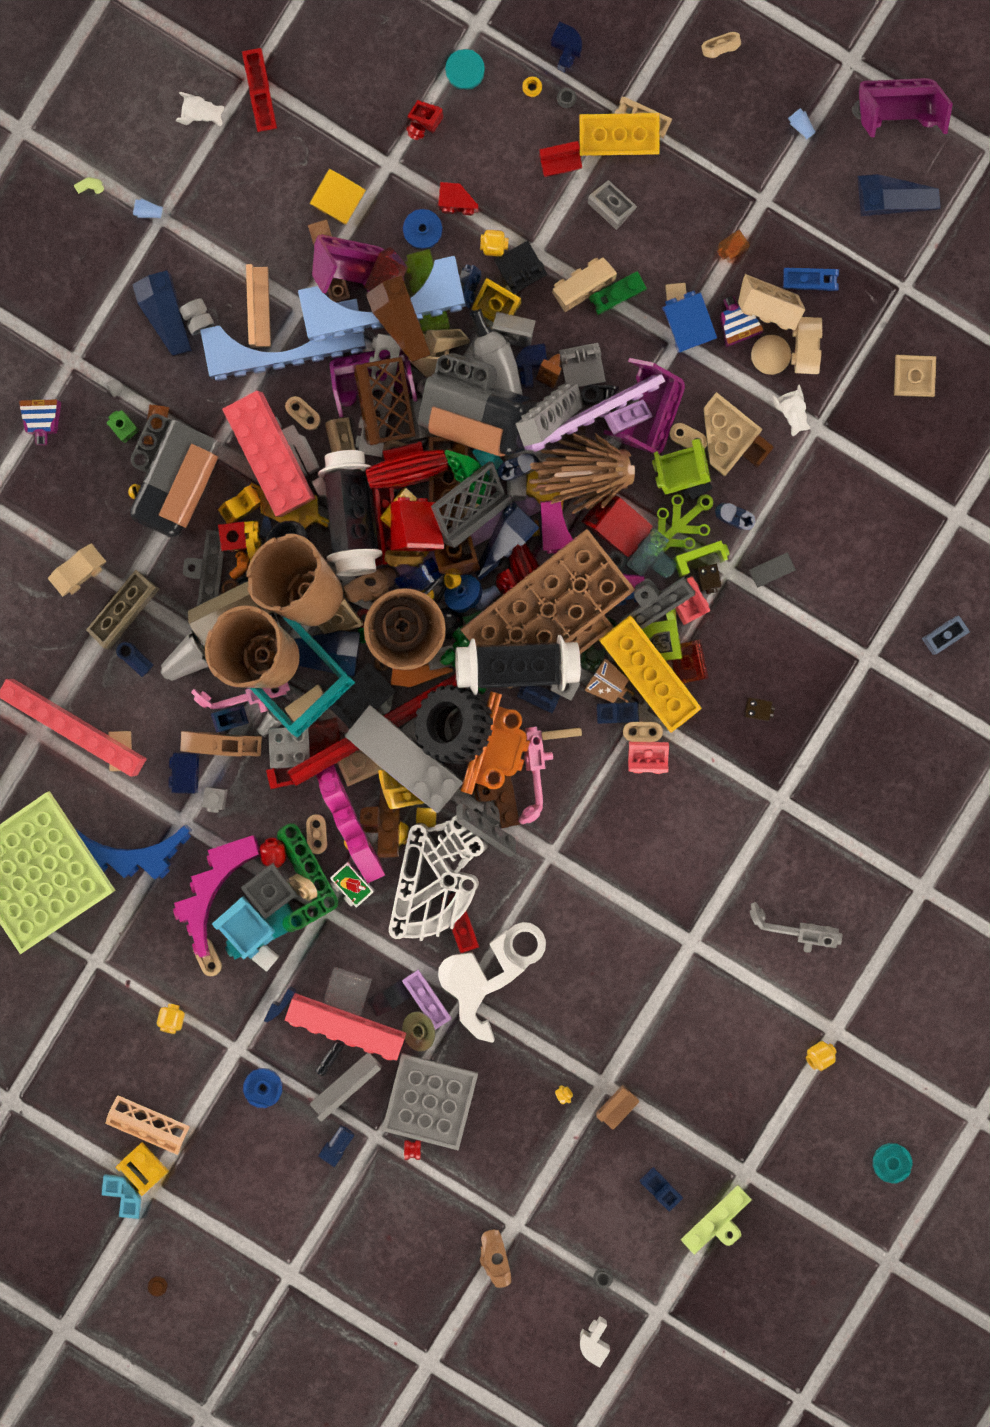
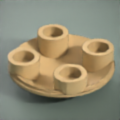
M766 335L758 339L751 352V360L754 366L762 373L769 375L782 372L788 366L791 359V350L788 343L776 335Z

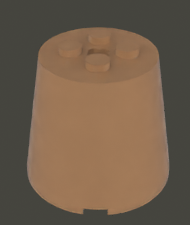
M286 534V536L277 539L275 537L270 539L257 550L248 566L247 577L249 587L247 589L251 598L260 607L305 626H318L330 620L341 605L343 588L340 580L317 548L303 536Z
M396 589L383 594L372 604L365 618L364 636L369 650L380 662L394 669L411 670L427 664L438 653L445 638V620L439 606L429 596L414 589ZM401 620L407 623V626H404L402 631H400V628H396V625Z
M238 606L229 609L217 618L218 621L209 630L205 642L206 661L214 676L227 685L239 688H277L286 684L294 676L298 668L299 649L294 639L272 616L257 607Z

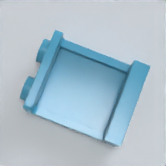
M245 896L241 897L212 923L216 930L219 929L240 952L243 960L247 956L251 959L259 952L257 948L262 943L266 946L274 939L272 934L275 930Z

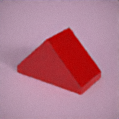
M417 100L407 117L415 123L422 125L431 133H434L444 116L442 108Z

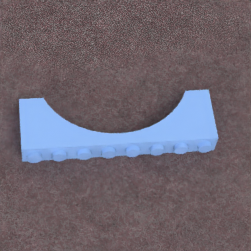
M455 256L435 260L426 283L410 298L418 320L423 319L424 315L430 314L431 317L442 315V311L458 312L462 310V307L466 306ZM318 286L298 290L307 336L310 340H314V342L326 340L325 337L333 336V338L343 337L345 333L351 331L353 334L364 332L365 328L372 327L374 330L384 327L373 312H361L345 308L328 298L321 292Z
M357 299L337 302V304L345 308L359 311ZM220 326L200 329L209 376L211 379H215V381L226 380L227 376L230 375L242 377L246 375V372L251 371L262 373L266 371V368L271 367L274 370L285 368L286 364L293 363V366L305 364L304 361L307 360L319 362L327 356L339 358L343 356V353L347 352L359 354L363 352V349H367L363 332L353 334L351 331L339 338L329 336L325 337L326 340L321 342L311 340L298 348L283 352H261L237 343Z

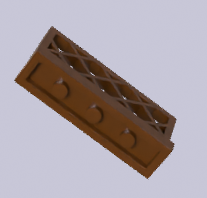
M402 357L353 365L367 444L376 445L378 443L415 437ZM398 362L399 371L395 376L386 371L390 363ZM376 366L382 371L374 380L369 376L367 367ZM384 372L393 378L387 388L378 382ZM395 381L402 384L403 390L399 396L389 390ZM376 384L385 390L379 400L372 396V389ZM387 392L397 398L390 408L381 402ZM399 400L406 406L402 416L393 411ZM379 404L388 409L383 419L377 417L375 413ZM391 412L400 418L394 428L385 422ZM402 420L409 424L410 433L401 434L396 430ZM383 424L392 429L388 437L380 438L379 429Z

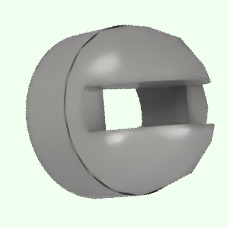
M112 380L106 383L113 397L118 396L122 392L123 386L120 381Z

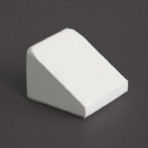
M263 945L252 960L267 972L279 958V955L267 945Z

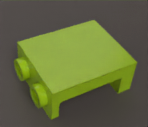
M700 438L692 440L693 447L663 456H660L658 451L654 452L655 460H652L655 472H658V476L655 477L658 488H662L665 495L711 482L705 450Z
M718 541L676 556L673 560L679 577L690 573L687 562L713 553L718 554L720 563L728 560L727 556L730 555L727 545L723 544L722 541Z

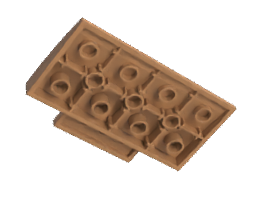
M586 529L462 627L461 631L469 641L475 639L476 646L557 643V637L561 635L565 643L577 642L581 654L614 628L604 614L634 592L635 589L588 529Z

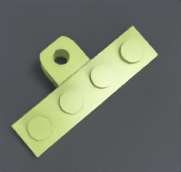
M737 1185L681 1241L694 1255L715 1235L725 1245H733L741 1237V1231L732 1222V1219L752 1199ZM729 1231L733 1233V1237L731 1239L727 1236V1233Z

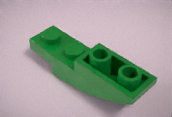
M449 450L444 452L455 479L460 483L482 467L469 456ZM485 473L483 480L488 481L489 476ZM476 481L471 483L469 492H474ZM482 483L479 494L484 495L487 484ZM478 497L476 504L480 505L483 498Z

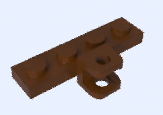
M505 775V781L498 789H490L484 785L475 784L473 790L475 801L487 802L494 800L500 814L499 827L501 829L520 825L511 776Z
M380 783L379 807H365L361 809L360 823L363 826L364 832L378 833L377 855L379 858L399 857L400 808H389Z

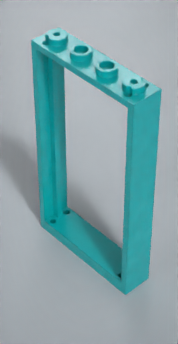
M283 617L339 677L294 723L262 688H250L287 730L298 738L355 682L300 623Z

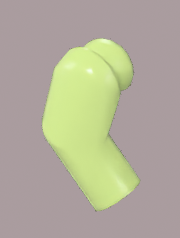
M87 177L74 185L78 194L88 188L93 189L96 194L104 191L103 182L96 178Z

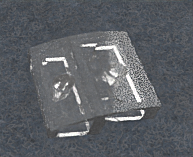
M334 967L323 1003L360 1016L372 979Z

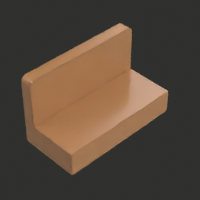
M622 1085L596 1112V1117L601 1122L604 1121L611 1129H615L639 1103V1099Z

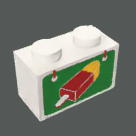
M349 861L330 877L332 887L337 892L341 890L345 895L344 900L350 906L354 905L356 908L375 891Z

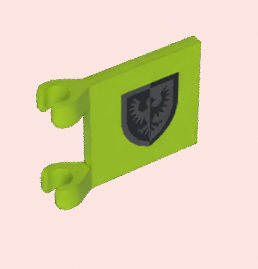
M676 608L666 614V621L653 622L642 629L665 661L683 658L676 620Z

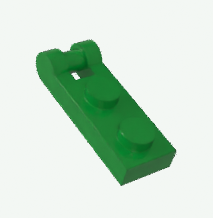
M637 271L589 296V299L596 306L595 311L597 314L600 315L642 293L647 288ZM606 297L608 303L603 304L601 298Z

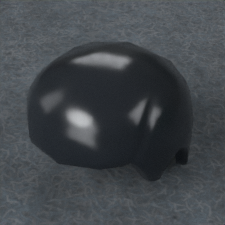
M445 607L440 609L445 620L446 630L444 639H453V633L463 626V619L460 613Z

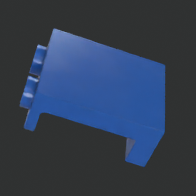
M695 290L683 294L684 298L677 301L676 298L665 301L666 305L662 307L673 334L677 352L688 350L717 338L702 294L695 293Z

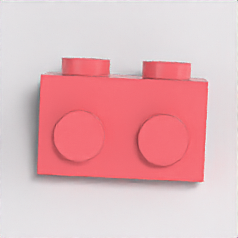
M692 576L686 580L694 589L695 595L676 607V612L683 625L710 612L708 602L703 597L698 583Z
M629 741V772L638 774L643 772L667 773L669 742Z

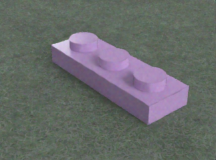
M642 399L611 412L604 418L612 433L616 434L653 416Z
M419 969L402 980L423 1013L431 1019L435 1030L452 1019Z

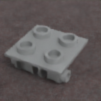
M598 343L559 350L565 383L570 385L577 384L578 387L606 382Z
M287 728L268 729L270 768L283 769L294 767L310 758L308 728L298 738L292 735Z

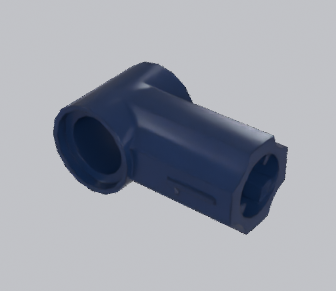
M123 642L117 646V656L123 659L141 677H144L154 666L133 643ZM125 645L131 648L129 656L122 654V648Z
M341 1125L330 1142L325 1144L318 1157L335 1167L355 1134L347 1127Z

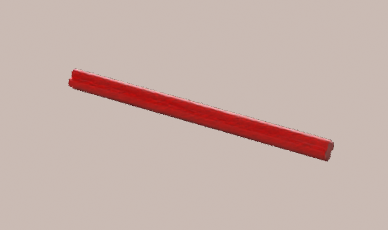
M456 674L383 716L397 727L409 722L418 716L416 712L422 706L420 703L424 698H428L427 695L432 690L436 691L438 687H446L447 685L457 686ZM345 737L287 770L297 786L360 749Z

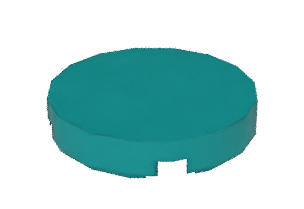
M461 49L451 54L447 60L445 70L451 85L457 89L469 90L478 86L483 80L485 67L484 61L479 54L473 50Z
M888 1143L876 1150L873 1156V1168L881 1180L889 1183H899L904 1181L911 1173L913 1160L905 1147L897 1143Z

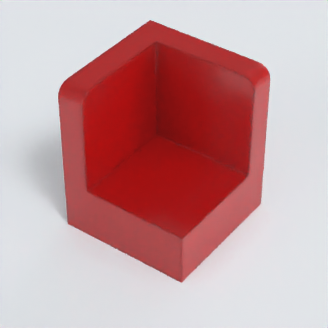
M292 767L266 770L270 789L294 784L287 772Z

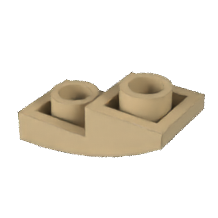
M318 684L284 709L295 722L325 692Z

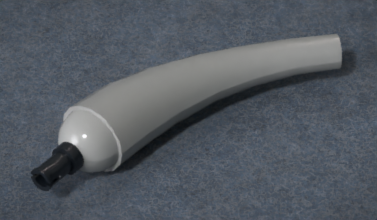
M481 309L471 312L470 316L476 327L475 332L477 335L474 342V360L495 367L497 371L495 387L522 395L517 364L509 340H505L500 333L491 330L490 325H487ZM483 370V377L486 379L487 375L486 372ZM527 450L512 455H505V462L527 453ZM527 474L515 480H507V495L510 496L511 501H523L526 499Z

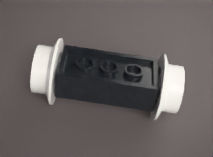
M344 450L329 453L324 456L326 468L318 472L319 477L325 478L333 553L327 556V560L335 563L336 575L361 576L376 572L375 559L382 556L383 553L381 550H378L373 492L369 486L365 470L371 467V465L365 464V456L362 451Z
M558 635L557 643L476 646L475 639H471L468 647H456L455 651L458 688L470 687L474 695H477L478 687L559 685L560 691H564L567 683H577L580 681L579 645L577 642L565 643L561 635Z

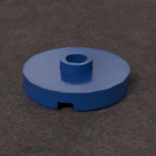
M415 210L404 221L403 232L405 239L416 249L425 250L432 248L442 236L441 220L430 210ZM425 226L426 230L424 232L419 231V227Z
M461 575L462 581L458 587L453 589L446 588L444 594L445 602L451 610L457 613H465L468 609H473L481 600L483 593L481 584L471 575Z
M269 1068L253 1070L243 1083L244 1096L251 1105L257 1108H267L275 1104L283 1090L281 1078L275 1071ZM261 1084L266 1085L267 1089L265 1091L260 1089Z

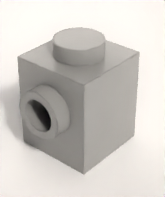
M205 787L202 807H206L207 811L215 813L225 809L228 789Z

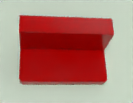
M578 141L539 149L544 177L582 169Z

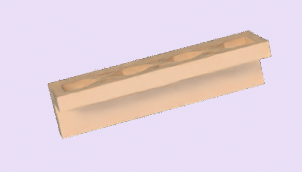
M246 264L249 345L251 348L271 347L268 267H253L252 264Z
M118 1095L107 1115L105 1123L177 1155L190 1128L188 1125ZM118 1103L127 1106L128 1111L122 1113L115 1109ZM138 1112L144 1113L147 1119L140 1121L136 1119L134 1114ZM160 1120L165 1127L156 1128L152 1122ZM179 1128L183 1130V1133L179 1138L173 1135L170 1129Z

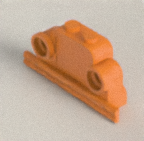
M490 692L487 707H490L492 712L490 718H493V725H491L490 729L493 730L492 735L488 737L489 743L487 747L482 748L483 752L479 756L475 755L476 758L469 762L461 792L472 795L475 783L490 789H498L503 785L505 775L513 776L517 770H522L524 760L521 759L522 752H527L530 741L526 740V733L519 729L522 724L520 713L516 710L499 706L502 694Z

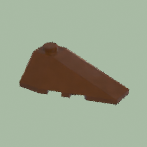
M402 275L384 281L369 291L366 296L373 314L411 362L431 356Z
M429 437V451L444 450L445 452L449 450L469 456L468 446L442 437ZM447 465L448 470L429 477V502L436 503L460 484L455 479L450 465ZM447 504L439 508L441 515L445 514Z
M459 493L457 494L454 502L457 504H459L460 501ZM453 506L450 517L455 518L457 506ZM464 509L462 511L460 519L465 517ZM448 520L447 530L452 527L454 520ZM471 535L455 548L444 544V549L435 550L434 554L439 573L464 575L480 570Z

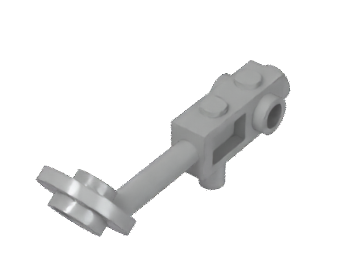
M756 902L751 904L752 910H750V915L755 925H758L761 930L797 936L798 942L805 943L803 949L805 952H811L812 945L832 948L841 945L842 933H839L837 928L800 923L799 928L765 923L766 915L764 910L760 909Z

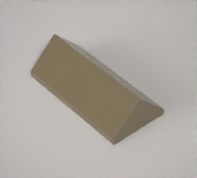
M135 570L86 631L104 649L110 650L160 588L138 570Z
M248 581L188 611L189 625L202 646H205L207 634L218 621L217 618L229 609L238 606H253L268 614L273 613L260 607L253 601L247 589L249 587Z

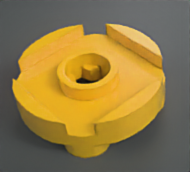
M258 521L245 522V533H247L246 547L250 561L262 546V539L258 536Z

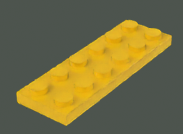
M629 615L599 639L600 643L670 733L702 709L632 616Z

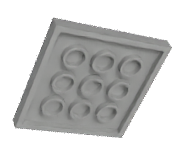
M402 1053L382 1131L459 1151L478 1072Z

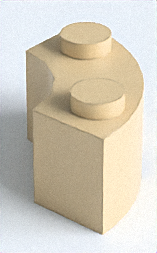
M801 317L796 329L792 331V336L796 337L795 353L791 355V365H794L795 373L819 374L822 318Z
M91 543L78 550L68 561L57 567L48 579L62 597L69 592L72 595L81 588L79 585L91 576L95 577L102 572L101 567L106 563V560Z

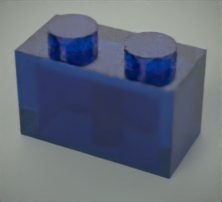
M173 753V757L169 759V768L172 769V777H169V788H172V793H198L199 753Z

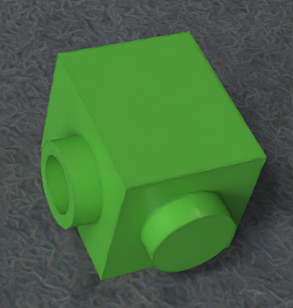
M122 410L113 412L109 416L110 420L106 422L124 443L140 431Z

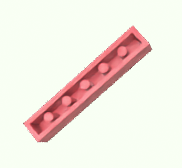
M296 993L291 1000L285 1021L294 1027L301 1026L307 1028L311 1033H321L326 1035L328 1039L343 1041L350 1047L357 1046L363 1048L367 1053L380 1054L386 1060L394 1059L397 1061L406 1033Z

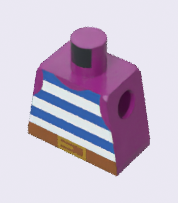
M734 296L723 300L727 310L722 312L719 317L726 347L762 333L763 328L756 316L744 314Z
M57 399L19 401L25 432L35 434L36 445H48L47 434H56L58 431L61 402Z

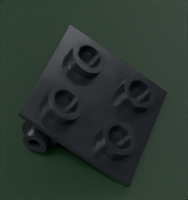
M528 240L494 259L495 264L513 294L548 275L542 261L538 259Z

